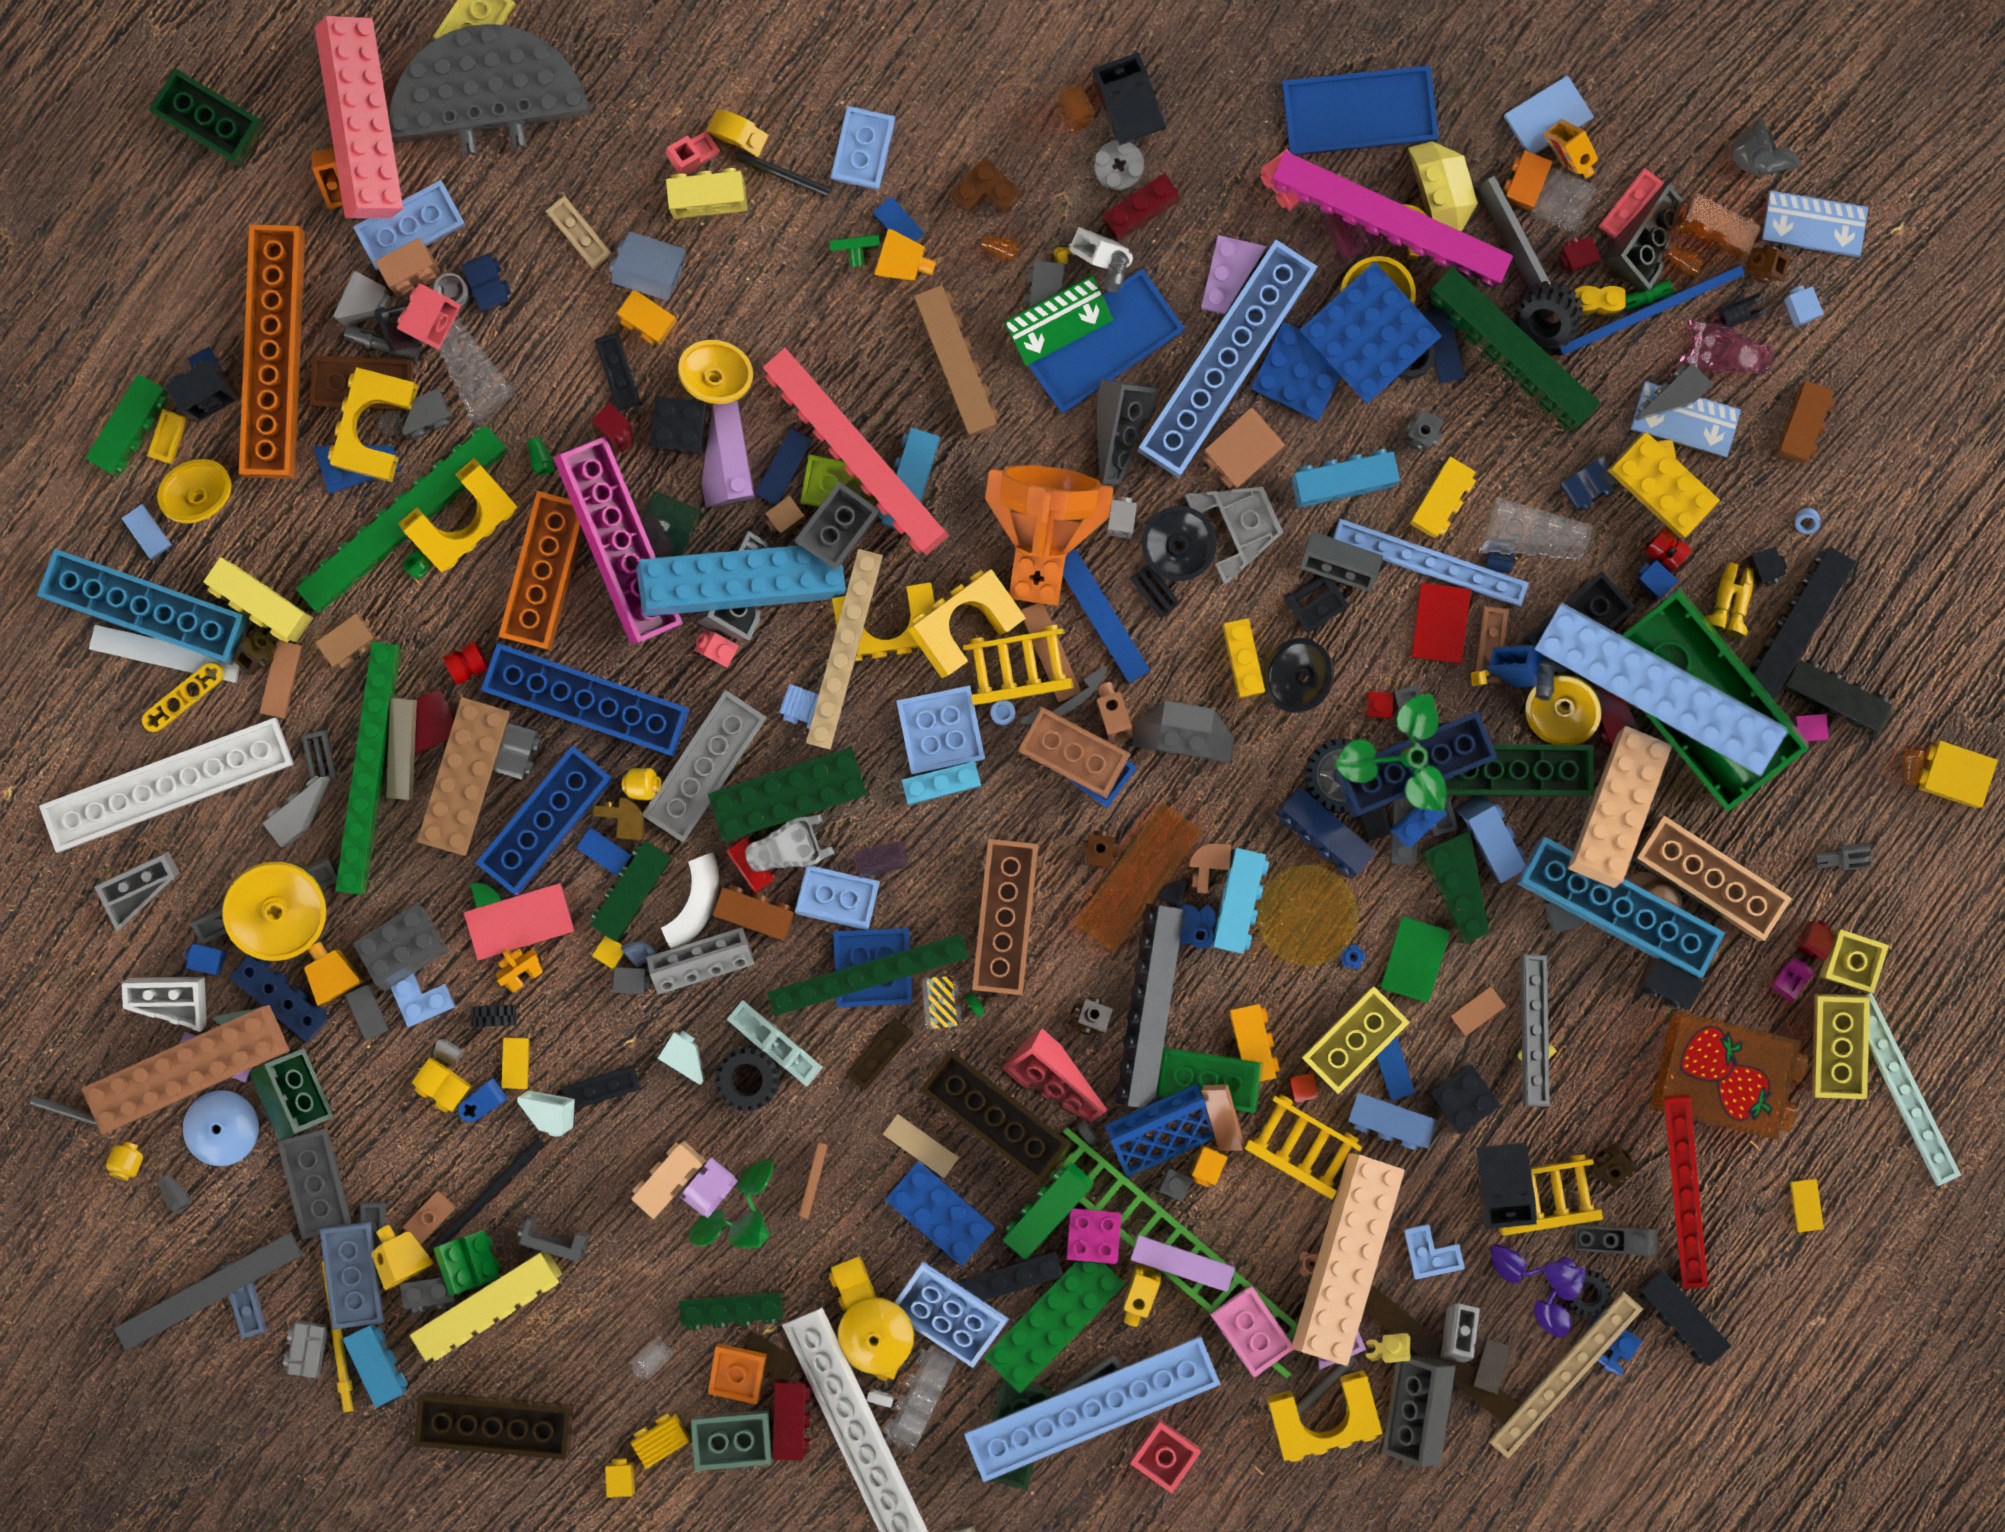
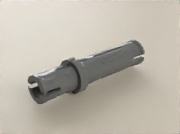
M348 324L344 334L345 340L365 345L367 349L382 350L413 360L414 362H417L421 347L415 345L390 352L384 335L376 333V330L370 329L369 331Z

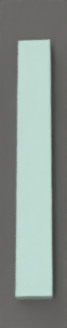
M1869 993L1867 994L1870 998L1869 1049L1936 1186H1940L1961 1176L1873 994Z

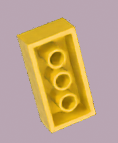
M1647 432L1641 433L1607 469L1615 479L1679 538L1687 537L1720 501Z

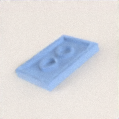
M1567 75L1506 113L1504 118L1523 148L1528 152L1537 154L1550 146L1543 133L1559 120L1563 119L1577 127H1581L1591 121L1594 116Z
M847 106L830 177L831 180L879 190L896 117Z
M807 866L795 914L869 930L880 881L815 866Z

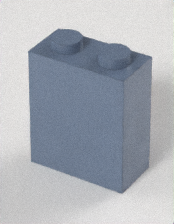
M629 231L626 239L621 240L619 243L618 257H613L610 263L609 272H612L611 283L669 301L684 267L686 249Z

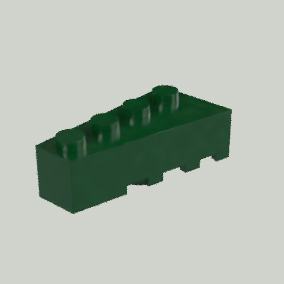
M1466 831L1420 852L1462 944H1467L1489 934L1470 831Z

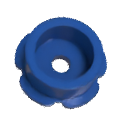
M1355 944L1343 948L1340 954L1341 962L1346 968L1358 969L1362 966V961L1365 960L1364 951L1360 950V947ZM1352 954L1355 955L1354 959L1350 958Z

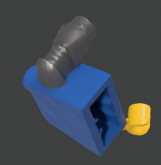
M1534 645L1493 647L1489 665L1483 667L1481 671L1472 672L1471 680L1472 686L1487 684V679L1496 675L1513 687L1536 686L1535 697L1539 700L1549 701L1551 695L1555 692L1553 678L1554 672L1557 669L1554 664L1548 662L1540 652L1535 650L1536 647Z

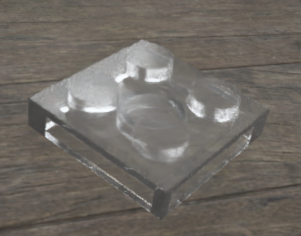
M1551 167L1530 214L1576 233L1597 186Z

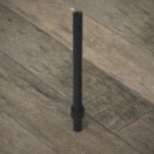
M537 1137L525 1150L522 1149L515 1156L516 1159L431 1244L432 1247L447 1243L522 1166L526 1167L533 1160L532 1156L545 1142L540 1137Z

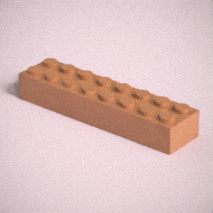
M267 1005L81 1089L101 1135L283 1055L290 1050L270 1005Z

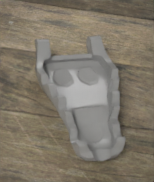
M821 814L790 820L764 839L748 845L745 853L751 869L764 871L770 868L807 867L834 855L832 847L820 850L812 825L823 822Z

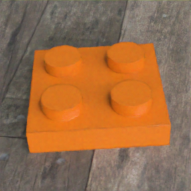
M718 1343L715 1347L708 1394L757 1405L767 1354Z

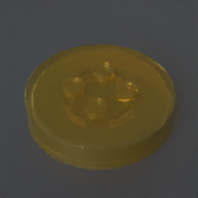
M1315 865L1295 866L1275 875L1264 887L1261 899L1258 900L1256 910H1258L1256 918L1257 928L1265 945L1280 959L1296 965H1319L1340 955L1352 941L1358 923L1357 903L1350 887L1336 873Z

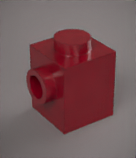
M1592 236L1583 240H1579L1576 237L1565 242V247L1560 251L1561 255L1559 256L1562 268L1564 270L1567 269L1569 275L1595 265L1601 259Z

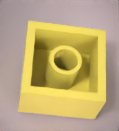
M1834 929L1833 934L1836 936L1828 957L1823 961L1819 978L1865 993H1874L1889 945L1841 929Z

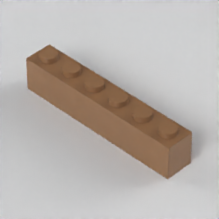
M940 285L915 295L916 305L969 438L996 428V420L1000 419L995 405L990 407L987 397L991 396L986 382H980L978 374L982 373L977 359L972 360L968 352L972 350L968 337H963L959 329L963 327L959 314H953L950 305H953L954 301L950 291H944L943 286Z

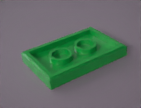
M1401 916L1380 988L1429 1003L1450 931Z

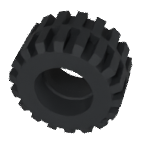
M1543 281L1541 285L1537 283L1532 286L1531 290L1528 289L1515 314L1516 325L1538 346L1545 347V351H1551L1552 347L1555 350L1560 349L1562 344L1566 346L1573 339L1583 314V307H1580L1582 302L1580 298H1575L1576 292L1574 290H1567L1568 286L1565 284L1559 286L1556 281H1553L1552 284H1549L1548 281ZM1537 310H1552L1559 316L1561 322H1547L1540 317Z
M745 1047L734 1050L725 1056L716 1070L715 1087L718 1089L717 1093L719 1097H722L726 1105H730L735 1110L745 1112L758 1110L769 1103L777 1093L780 1083L778 1066L776 1067L772 1057H769L766 1052L758 1050V1048ZM744 1064L754 1065L762 1074V1085L759 1090L752 1094L739 1092L733 1084L735 1070Z

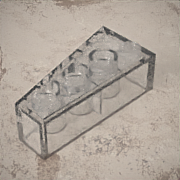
M456 316L439 352L445 360L451 379L454 380L460 399L467 409L470 421L479 424L514 396L516 391Z
M1496 497L1490 508L1479 553L1493 551L1508 555L1511 553H1523L1525 556H1535L1538 554L1555 558L1581 559L1588 548L1593 525Z

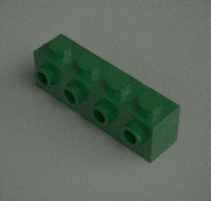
M782 1290L686 1297L679 1300L681 1326H687V1330L703 1329L702 1325L712 1324L713 1328L728 1327V1323L738 1322V1326L753 1325V1321L763 1320V1324L778 1323V1319L784 1316Z

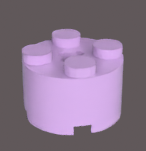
M711 1157L680 1195V1198L702 1216L704 1215L708 1218L738 1180Z

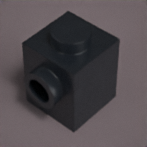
M1776 546L1747 557L1750 567L1754 569V578L1757 585L1765 583L1766 587L1781 582L1779 577L1786 575V561L1782 555L1779 556Z

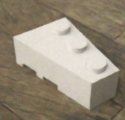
M205 977L128 978L122 983L123 1009L153 1018H161L169 1021V1023L184 1025L199 1032L207 1026Z

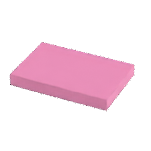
M1249 1285L1210 1313L1216 1325L1253 1377L1259 1375L1293 1350L1291 1349V1341L1252 1285Z

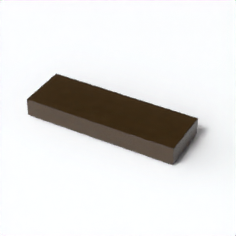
M895 1017L846 1075L865 1091L914 1033Z

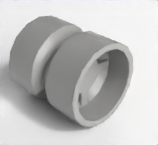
M446 273L436 280L434 290L461 304L460 310L469 304L471 291L459 275Z

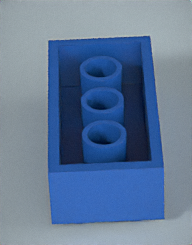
M919 1160L885 1199L960 1266L964 1265L995 1228L992 1222Z

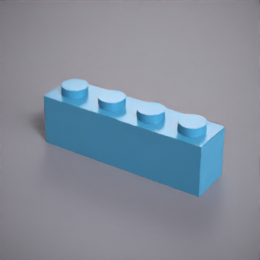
M911 428L909 434H904L901 447L905 449L902 457H897L893 471L897 472V476L921 502L939 446L940 436ZM880 511L879 518L883 519L882 526L897 530L892 525L895 519L890 514L885 516Z

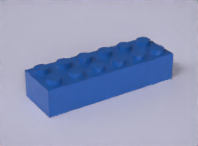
M571 746L478 859L476 864L514 895H519L614 778L579 749Z

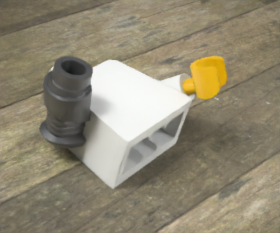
M1078 227L1072 243L1068 244V248L1059 247L1054 250V262L1067 264L1069 262L1068 254L1078 255L1093 265L1107 269L1103 288L1117 293L1120 286H1123L1125 268L1129 267L1133 260V256L1129 253L1128 248L1110 238Z

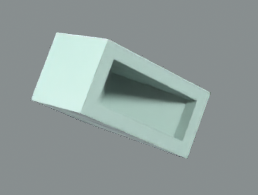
M681 1031L680 1034L674 1032L658 1059L699 1085H702L705 1081L698 1045L693 1043L695 1038L684 1031Z
M529 1090L518 1097V1104L539 1131L548 1132L550 1136L557 1137L562 1136L573 1128L575 1099Z

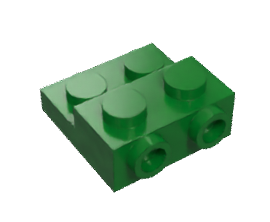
M484 1230L468 1234L433 1248L449 1296L500 1278L498 1274L500 1264L492 1256L490 1250L492 1240L489 1235L485 1234Z

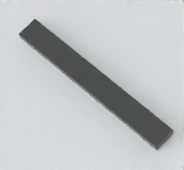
M288 1233L114 1329L126 1351L303 1254L293 1234Z

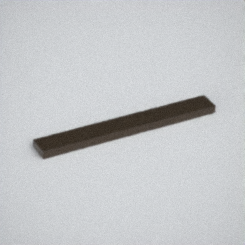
M1371 1284L1364 1311L1392 1334L1407 1333L1410 1336V1349L1420 1357L1433 1358L1455 1365L1453 1384L1501 1423L1505 1424L1519 1407V1404L1500 1388L1497 1395H1491L1471 1387L1476 1369L1468 1362L1463 1363L1441 1358L1442 1341Z

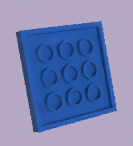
M1375 262L1300 329L1301 333L1366 404L1442 337Z

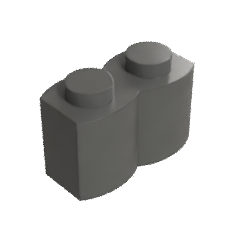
M507 723L493 771L525 780L526 776H530L534 766V762L531 761L533 751L538 752L541 744V738L538 737L539 732Z

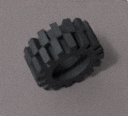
M516 1005L471 1007V1027L517 1025Z
M1585 1269L1583 1284L1592 1283L1596 1287V1298L1591 1302H1583L1578 1295L1574 1300L1565 1299V1301L1578 1314L1596 1316L1597 1313H1603L1605 1307L1608 1308V1302L1612 1299L1610 1295L1612 1289L1609 1286L1608 1280L1603 1275L1594 1270Z

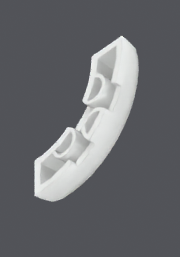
M714 853L706 854L688 862L692 877L688 902L678 917L661 928L671 949L684 946L695 938L706 925L714 911L719 891V870Z

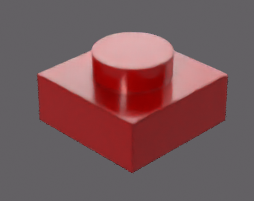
M1369 691L1366 717L1392 719L1394 693Z

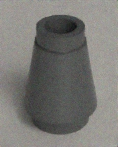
M167 1175L157 1182L168 1210H172L174 1214H177L190 1206V1195L171 1175Z

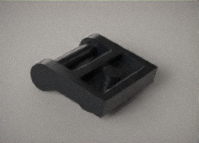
M409 303L388 309L384 307L375 309V318L381 325L390 352L424 343L397 329L399 323L392 324L390 318L400 316L407 309Z
M1321 575L1292 594L1289 592L1283 596L1286 604L1292 610L1306 634L1350 607L1334 581ZM1326 585L1329 591L1302 608L1299 607L1297 604L1299 600Z

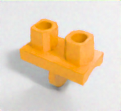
M506 948L502 951L505 958L498 962L502 969L496 973V976L498 978L497 982L501 987L505 985L514 993L523 986V982L518 976L519 974L526 971L531 979H533L543 971L538 955L533 948L525 954L519 948L513 953Z

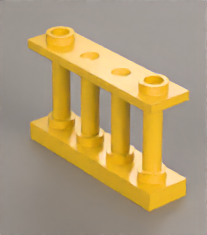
M1057 625L1042 627L1043 632L985 642L983 637L970 639L969 644L963 645L965 651L973 650L979 689H977V694L971 695L973 705L1074 689L1073 679H1066V674L1062 672L1057 635L1065 634L1064 629H1058ZM1047 637L1053 676H1051L1050 682L1041 683V678L1038 679L1032 640ZM1022 642L1028 675L1027 686L1017 687V684L1013 682L1007 644ZM998 647L1004 685H1001L1002 690L992 691V687H989L983 648Z
M1280 1094L1278 1098L1273 1095L1271 1100L1278 1103L1260 1136L1258 1138L1255 1137L1254 1141L1247 1139L1244 1149L1328 1198L1333 1199L1337 1190L1332 1188L1334 1185L1332 1181L1351 1148L1353 1147L1361 1151L1362 1146L1357 1144L1359 1139L1348 1132L1343 1136L1291 1106L1294 1101ZM1286 1109L1300 1117L1281 1150H1277L1274 1154L1267 1150V1142ZM1309 1121L1321 1128V1131L1302 1164L1299 1163L1296 1167L1288 1162L1290 1160L1289 1154ZM1331 1134L1343 1141L1325 1175L1321 1176L1318 1180L1310 1175L1312 1172L1311 1167Z
M1585 1154L1570 1156L1571 1161L1531 1167L1536 1200L1537 1225L1499 1228V1233L1505 1236L1603 1220L1602 1209L1594 1208V1204H1591L1585 1172L1586 1165L1594 1164L1593 1159L1586 1158ZM1575 1168L1581 1203L1579 1211L1569 1212V1208H1566L1560 1170ZM1550 1172L1556 1207L1554 1215L1544 1216V1212H1541L1535 1178L1537 1173Z

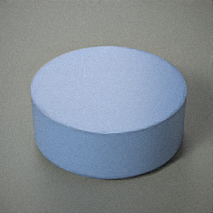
M1007 700L997 701L991 707V717L995 723L1007 725L1014 720L1016 711L1011 702Z

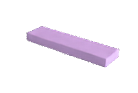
M1138 1235L1131 1256L1133 1261L1226 1292L1235 1270L1233 1266Z

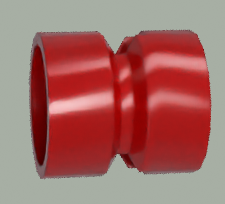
M1665 526L1652 539L1644 552L1654 560H1661L1660 564L1669 573H1673L1690 554L1692 548L1682 540L1676 541V535ZM1672 546L1675 550L1667 557L1664 553Z
M476 641L462 646L461 652L454 650L443 656L445 665L457 685L469 680L471 674L479 675L489 668Z

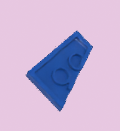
M392 445L365 446L397 457ZM313 446L329 494L377 479L330 465L331 460L328 459L331 446ZM399 461L395 472L401 471Z

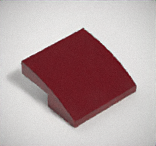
M440 689L416 699L415 755L449 739L454 719Z

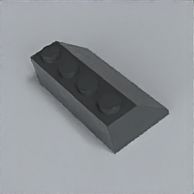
M1410 1355V1361L1396 1362L1382 1453L1419 1467L1441 1465L1455 1365L1433 1358Z

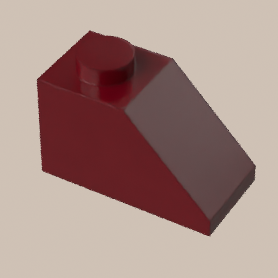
M1818 920V922L1809 921L1793 944V947L1812 960H1826L1836 935L1830 931L1832 927L1821 920Z

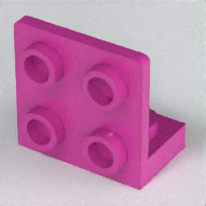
M1073 1207L1069 1216L1066 1258L1068 1260L1116 1264L1118 1262L1121 1213Z

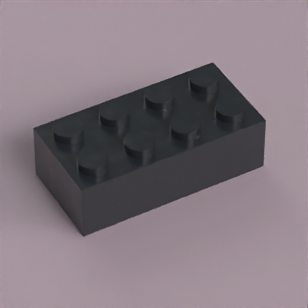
M1603 571L1596 574L1564 602L1565 605L1610 630L1636 609ZM1558 608L1522 639L1527 645H1534L1535 647L1538 645ZM1542 654L1548 662L1556 667L1557 671L1554 672V675H1559L1567 669V667Z

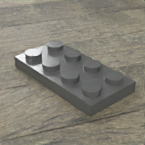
M328 1128L278 1141L277 1144L302 1240L320 1235V1228L352 1224Z

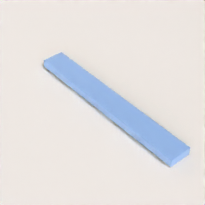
M1343 519L1338 520L1333 539L1383 555V561L1465 589H1471V591L1518 607L1522 605L1529 582Z

